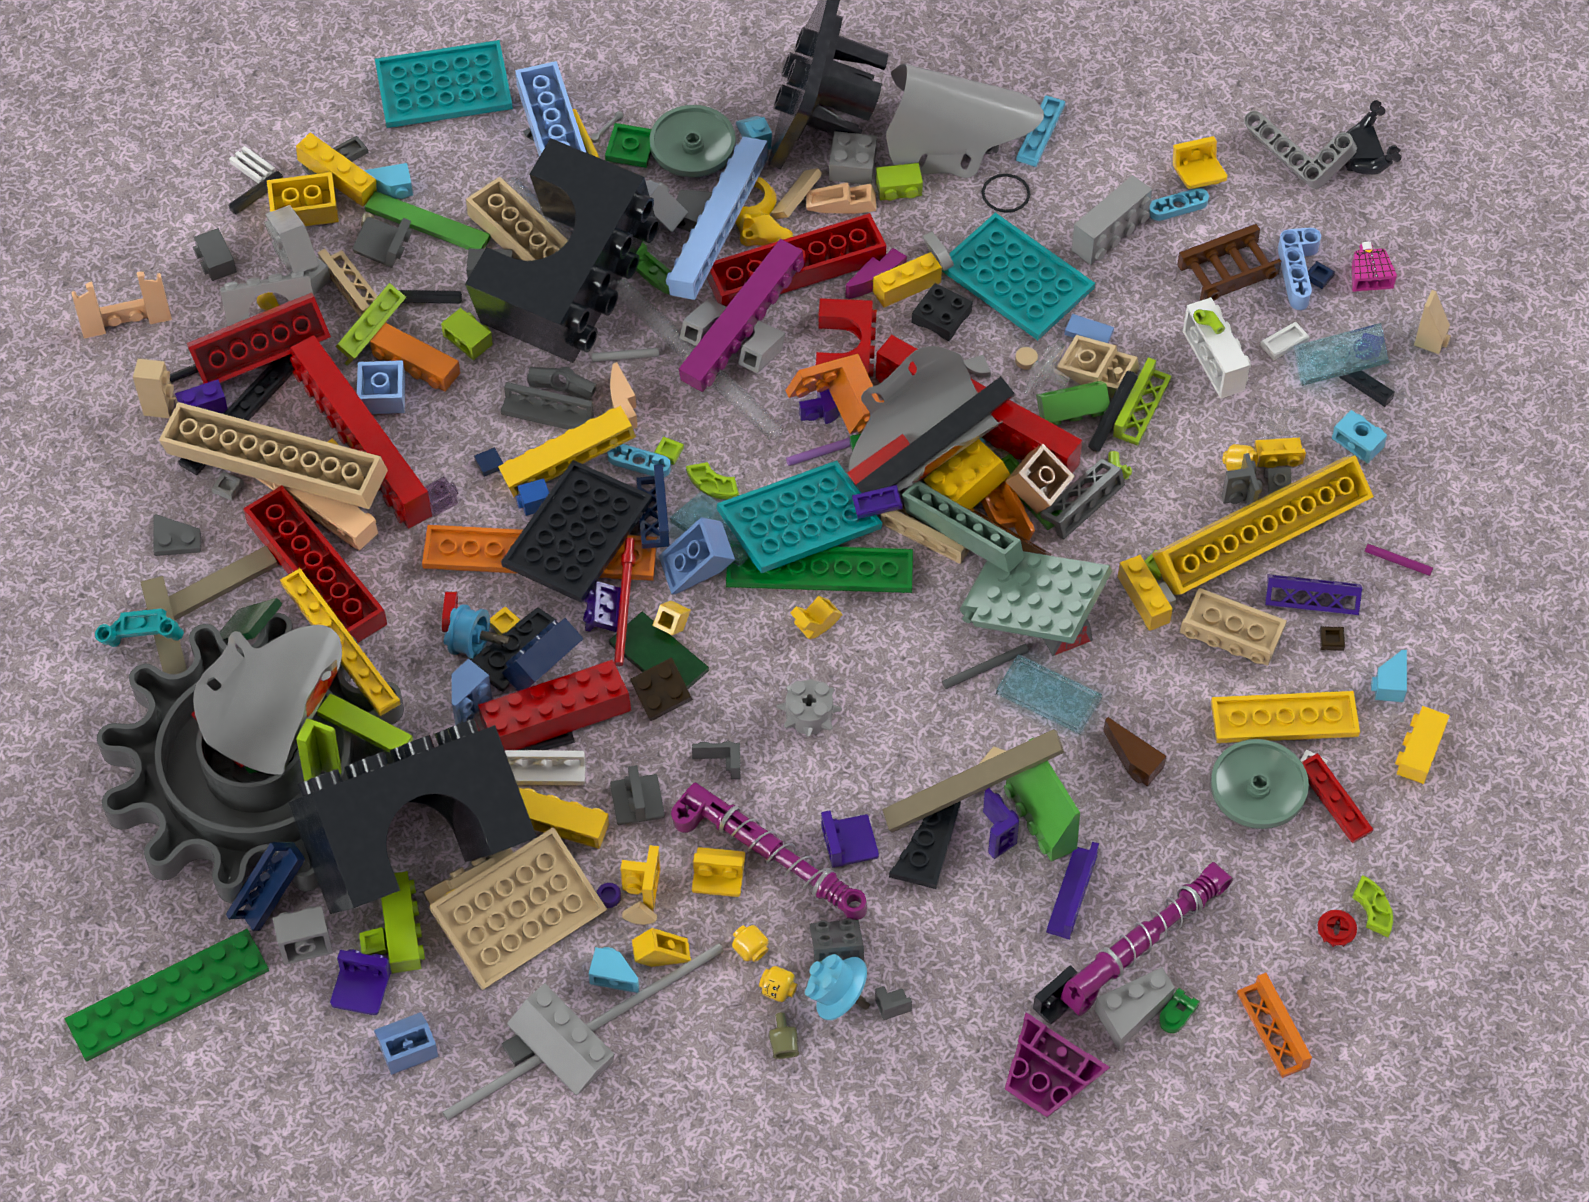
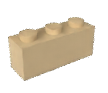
M138 359L133 380L143 415L170 418L172 410L177 405V399L173 394L174 386L170 383V371H167L165 361Z

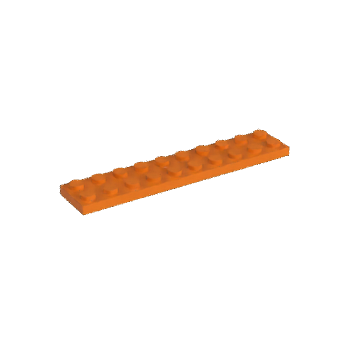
M427 525L422 567L424 569L515 573L502 567L501 561L523 530ZM628 535L627 538L635 540L633 553L635 555V566L632 567L631 580L654 581L657 548L642 549L641 536ZM647 536V537H646V540H656V539H657V537H653V536ZM625 541L600 578L622 579L623 566L621 565V557L624 554Z

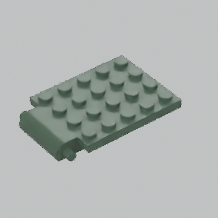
M1024 551V559L1009 573L986 561L960 607V611L964 615L962 620L966 623L972 622L975 627L1067 643L1075 642L1112 573L1110 565Z

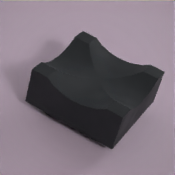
M934 283L912 312L911 323L927 328L950 342L959 326L971 314L973 301Z

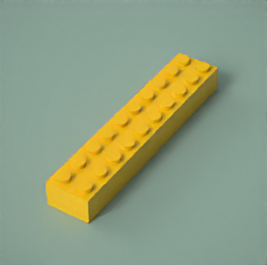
M1356 455L1343 457L1153 552L1152 555L1164 582H1166L1172 594L1180 595L1374 496Z

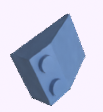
M703 517L696 521L659 555L668 586L673 595L721 573L735 560L722 521Z

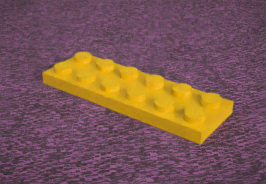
M1354 691L1211 698L1216 743H1234L1251 739L1278 741L1359 737L1360 735Z

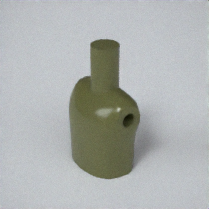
M777 1013L775 1015L777 1028L769 1031L773 1058L797 1057L799 1055L797 1029L787 1026L785 1013Z

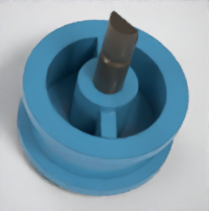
M461 604L457 609L454 608L451 611L450 625L444 636V645H447L448 651L452 655L463 653L469 659H473L484 649L487 641L503 645L508 644L511 637L489 632L490 615L486 609L481 608L475 611L471 610L469 605Z

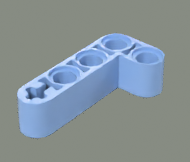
M1315 228L1287 229L1280 234L1278 255L1282 261L1281 268L1289 303L1296 310L1306 309L1311 297L1312 288L1304 256L1315 255L1319 250L1321 233Z

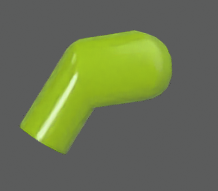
M1198 309L1194 312L1193 318L1198 324L1211 326L1216 334H1221L1225 330L1224 325L1213 311Z
M1111 451L1108 453V462L1121 468L1124 480L1128 479L1132 474V468L1130 466L1127 467L1126 464L1123 466L1120 464L1119 452Z

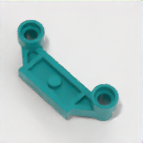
M161 608L120 613V618L111 626L107 624L100 625L95 631V638L104 645L117 647L121 643L122 638L157 634L178 641L183 637L184 631L176 621L166 616L167 611Z

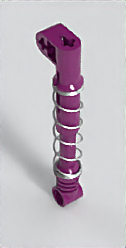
M693 783L673 806L671 816L673 824L678 831L682 833L693 831L705 817L716 825V829L720 833H728L731 835L730 839L734 837L749 847L748 852L752 849L767 860L766 864L775 860L788 869L785 876L791 871L805 880L806 883L803 889L809 883L813 886V896L818 899L824 898L834 906H837L838 909L844 912L847 918L860 920L866 915L867 901L865 894L861 890L849 888L847 884L837 878V874L830 868L817 870L814 868L812 856L798 857L793 843L783 845V841L777 837L775 831H767L759 825L757 819H749L741 813L738 806L727 804L698 783ZM686 806H689L696 812L692 811L691 809L687 811ZM791 845L794 848V853L786 849L785 846ZM810 858L812 860V866L803 859ZM853 901L860 903L856 908L848 906Z
M1215 862L1209 864L1191 884H1184L1179 887L1176 900L1170 897L1166 898L1168 906L1160 913L1156 910H1151L1152 919L1149 922H1136L1135 928L1126 935H1120V940L1110 948L1104 947V949L1099 951L1093 962L1067 981L1061 995V1000L1078 1016L1085 1014L1095 1003L1099 990L1109 980L1119 978L1123 974L1124 968L1133 967L1139 956L1148 955L1155 943L1164 942L1167 937V930H1179L1182 926L1183 918L1190 919L1199 914L1207 901L1215 895H1221L1230 886L1233 878ZM1168 899L1173 901L1170 905L1168 903ZM1188 912L1193 913L1192 916H1184ZM1181 918L1180 925L1177 928L1169 929ZM1166 931L1165 937L1159 941L1160 935Z

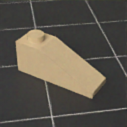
M1431 290L1423 309L1414 346L1440 354L1442 347L1447 348L1451 338V335H1448L1450 324L1437 292Z

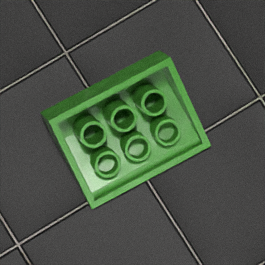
M1048 760L1006 780L1004 790L1007 797L1014 800L1018 815L1025 818L1028 831L1032 836H1036L1041 852L1044 855L1047 854L1051 862L1077 849L1080 811Z

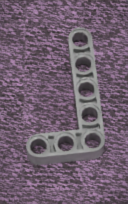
M1250 111L1244 118V123L1249 132L1313 189L1321 188L1354 156L1357 150L1352 136L1342 132L1336 135L1311 159L1260 112ZM1255 121H1260L1257 126H1252ZM1274 134L1273 138L1266 139L1268 135ZM1349 143L1346 148H1341L1342 144ZM1284 147H1289L1286 152L1281 153ZM1334 158L1331 163H1325L1327 159ZM1304 160L1301 165L1295 166L1296 162ZM1319 173L1315 179H1310L1311 175Z

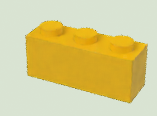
M929 252L874 276L873 293L883 308L932 287L934 283H941L942 267L932 252Z
M1141 554L1120 562L1117 577L1148 630L1151 631L1169 624L1173 608Z
M1422 706L1419 714L1414 713L1410 726L1414 727L1412 733H1406L1402 744L1406 746L1404 752L1399 751L1395 765L1399 766L1397 775L1421 784L1425 783L1450 715Z

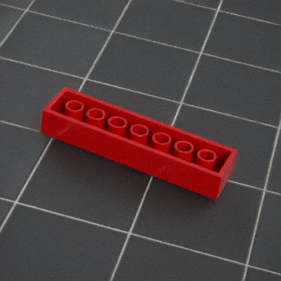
M871 213L784 239V241L803 251L804 266L800 272L795 273L790 285L784 288L780 294L860 270L872 257L880 261L886 255L887 245ZM777 242L715 260L707 276V281L719 304L726 307L730 304Z
M283 485L243 508L247 524L261 542L268 547L289 575L301 569L349 634L356 639L357 643L387 625L383 607Z

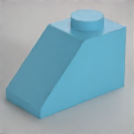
M754 116L736 121V126L742 137L766 140L768 150L771 149L772 131L765 117Z
M407 163L364 170L376 179L377 192L395 199L413 196Z
M1401 650L1378 668L1376 677H1372L1371 691H1375V700L1404 702L1407 692V650Z
M595 947L589 970L590 984L638 993L639 979L622 954L610 947Z

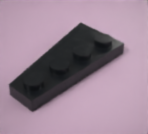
M537 607L516 623L511 630L502 634L503 636L511 637L508 644L500 645L494 642L482 649L473 659L469 660L489 675L491 685L504 692L510 684L502 674L507 668L505 663L552 623L555 618Z
M961 801L923 818L920 827L911 837L910 843L903 850L898 862L889 872V878L937 889L961 807Z

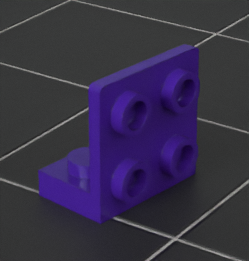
M987 788L984 793L983 813L994 824L990 829L988 853L993 859H996L1017 844L1020 820L1013 810H1009L1004 805V801L998 793H994L990 788Z
M831 810L821 812V829L832 868L879 858L878 848L867 814L837 820V818H832Z

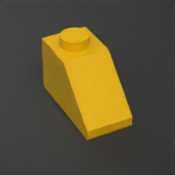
M651 928L632 939L634 961L636 963L656 967L686 963L691 960L688 938Z

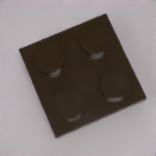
M672 657L630 679L650 721L693 700Z

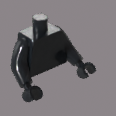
M1374 100L1370 104V111L1372 112H1368L1360 122L1346 132L1352 136L1357 147L1354 156L1345 164L1347 171L1377 175L1387 169L1393 161L1399 162L1402 158L1399 154L1401 149L1396 145L1390 146L1387 150V155H1384L1373 124L1377 119L1376 116L1384 115L1386 110L1381 106L1380 101ZM1349 143L1342 144L1341 148H1346Z

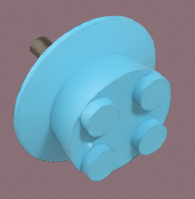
M832 954L821 962L816 961L812 964L809 971L811 976L805 989V995L817 1001L816 1008L821 1018L825 1020L837 1019L844 1015L854 1004H857L864 1010L870 1007V1003L860 995L867 978V967L862 959L850 957L842 960L838 955Z

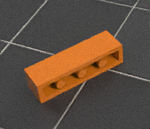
M387 323L370 340L374 357L385 361H403L406 372L415 379L424 380L434 389L439 388L446 392L460 374L459 360Z

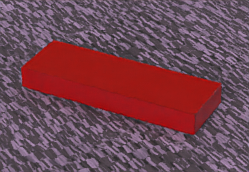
M901 434L847 472V475L856 486L857 483L910 444L909 441Z

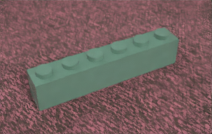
M920 481L913 484L902 494L906 513L1009 573L1024 559L1020 539Z

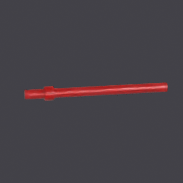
M633 538L625 539V550L621 557L623 571L614 658L615 665L619 667L624 664L632 567L635 566V555L633 554L635 540Z

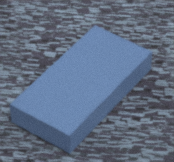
M1072 314L1064 335L1073 338L1079 335L1109 343L1114 327Z

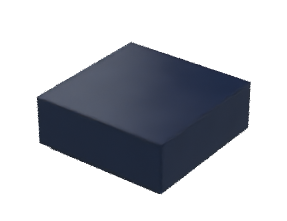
M1318 261L1308 270L1310 283L1320 289H1323L1335 274V271Z
M495 447L474 455V460L483 477L500 471L498 466L504 464Z

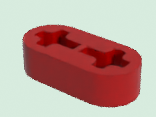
M445 591L442 632L448 631L451 611L454 608H458V592Z

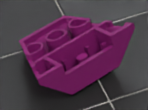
M1025 1012L1024 1023L1018 1038L1005 1090L1048 1118L1109 1070L1110 1067Z

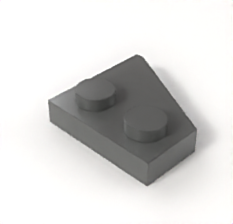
M157 514L153 515L154 555L200 553V529Z

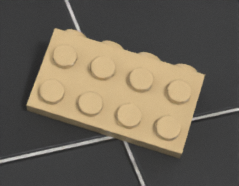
M1199 588L1185 619L1181 623L1180 633L1190 639L1203 641L1211 647H1219L1233 655H1240L1251 659L1254 663L1268 666L1287 620Z

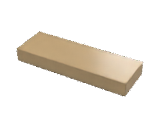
M818 168L805 170L770 213L774 219L789 217L821 177V171Z

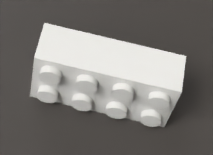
M1212 298L1187 305L1183 333L1220 399L1245 391L1251 363L1248 356H1244L1239 340L1235 339L1232 335L1230 324L1223 319L1219 305H1215ZM1198 309L1213 311L1224 325L1225 330L1221 334H1216L1211 326L1198 324L1193 318L1194 312Z

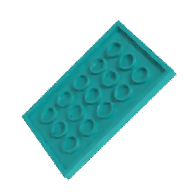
M500 40L375 58L386 128L513 109Z
M996 212L949 253L954 266L945 271L942 269L944 274L1037 341L1095 289V282Z
M837 460L717 503V511L760 573L882 529V521L877 515L857 518L852 495L860 494V491Z

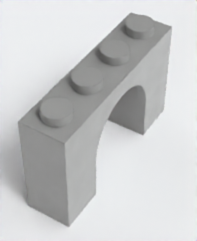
M291 271V275L282 276L280 273L268 276L269 279L260 280V278H250L246 280L247 283L242 284L237 282L225 283L224 287H220L227 325L230 326L249 318L250 305L261 294L274 292L283 295L289 301L311 292L313 294L309 271L296 273Z
M707 299L683 320L680 339L697 346L726 309V306ZM758 321L754 326L752 334L743 340L746 343L742 346L738 365L759 373L782 351L786 333Z

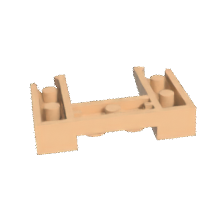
M137 272L143 298L99 307L92 282L85 284L88 292L81 296L72 291L83 337L89 338L106 334L105 327L118 326L121 323L137 322L145 318L149 319L150 324L172 320L161 274L157 273L155 281L144 280V272Z

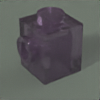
M444 476L425 486L429 494L431 512L434 517L458 504L457 495L459 492L453 482L449 483Z

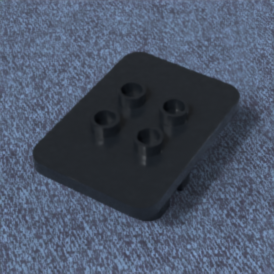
M840 0L818 1L806 26L802 27L794 49L795 53L790 52L786 58L781 76L787 78V85H781L773 109L780 111L768 159V165L777 169L783 167L806 125L834 135V131L862 133V129L858 128V124L840 118L819 104L869 121L875 110L882 83L873 81L875 75L835 60L867 64L885 70L889 54L839 35L843 20L842 16L837 15Z

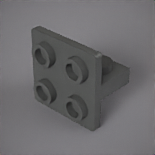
M1249 453L1244 454L1241 469L1226 471L1221 495L1223 504H1238L1246 500L1247 505L1259 500V493H1262V484L1260 479H1256L1255 461H1251Z
M629 766L628 776H624V779L610 782L617 825L665 817L657 774L639 777L638 766Z

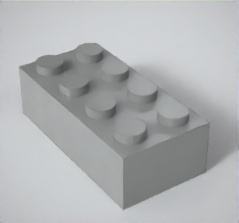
M1134 175L1129 177L1074 224L1071 251L1090 265L1096 260L1100 261L1110 248L1118 246L1124 236L1131 235L1138 224H1143L1150 216L1149 209L1152 202V189Z
M290 205L265 214L268 221H265L264 224L268 234L274 240L272 242L273 248L287 270L291 269L293 273L319 266L305 225Z

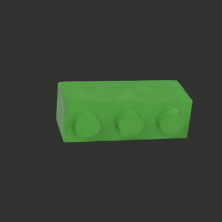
M1102 381L1036 394L1040 417L1054 425H1059L1061 420L1066 419L1070 421L1082 420L1084 415L1091 414L1092 417L1104 415V411H1106L1110 404L1107 384Z

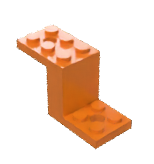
M859 354L800 369L785 390L788 398L795 396L801 398L816 390L817 392H823L829 388L849 434L856 432L861 434L869 421L870 412L861 401V395L869 387H873ZM876 393L872 394L876 402H884V400H879Z

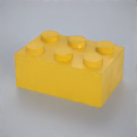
M332 172L267 180L270 212L290 205L305 226L339 222Z
M978 439L939 466L924 481L933 490L966 509H972L1010 476V473L1003 461Z

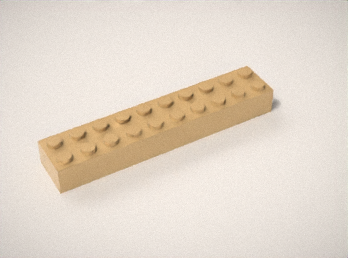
M180 402L177 403L159 439L167 454L370 509L388 471L381 456Z

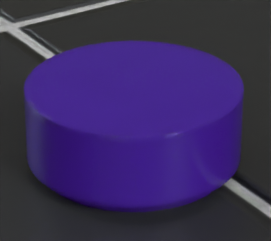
M604 883L598 888L597 895L606 908H613L620 903L621 890L616 884Z

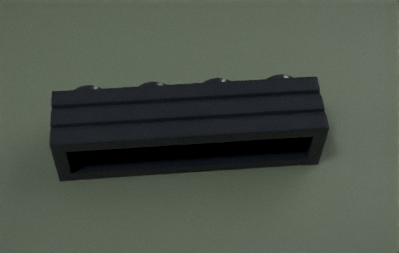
M1350 362L1340 372V379L1366 394L1383 407H1386L1392 401L1395 391Z

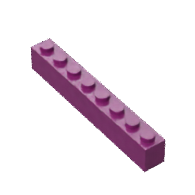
M782 239L777 242L679 367L681 381L701 392H704L707 386L710 387L713 384L718 372L727 366L728 359L733 353L738 352L742 341L752 334L756 323L765 317L770 305L777 302L781 291L790 285L795 273L800 272L803 268L804 258L801 249Z

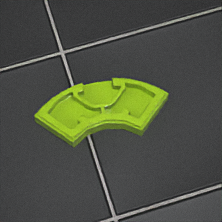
M708 462L686 466V472L690 481L704 494L723 500L739 496L735 477H725L717 474L711 469Z
M1362 875L1352 898L1359 902L1366 911V928L1389 938L1393 926L1392 907H1390L1384 891L1374 881Z

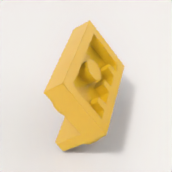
M1300 437L1255 440L1254 443L1255 452L1258 454V467L1274 468L1286 465L1295 467L1304 463L1306 452L1305 449H1302Z

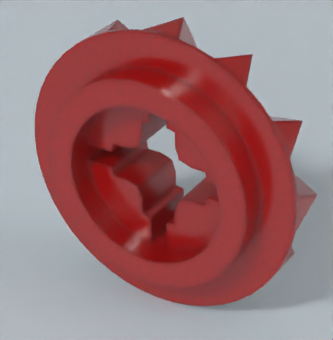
M1330 910L1319 918L1317 924L1318 935L1323 938V942H1328L1333 947L1336 945L1344 947L1346 944L1352 943L1357 934V924L1349 913L1342 910ZM1338 921L1340 930L1343 931H1339V934L1335 935L1332 928H1334Z

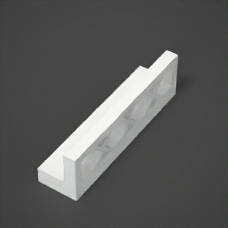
M505 750L517 785H585L586 762L584 751Z

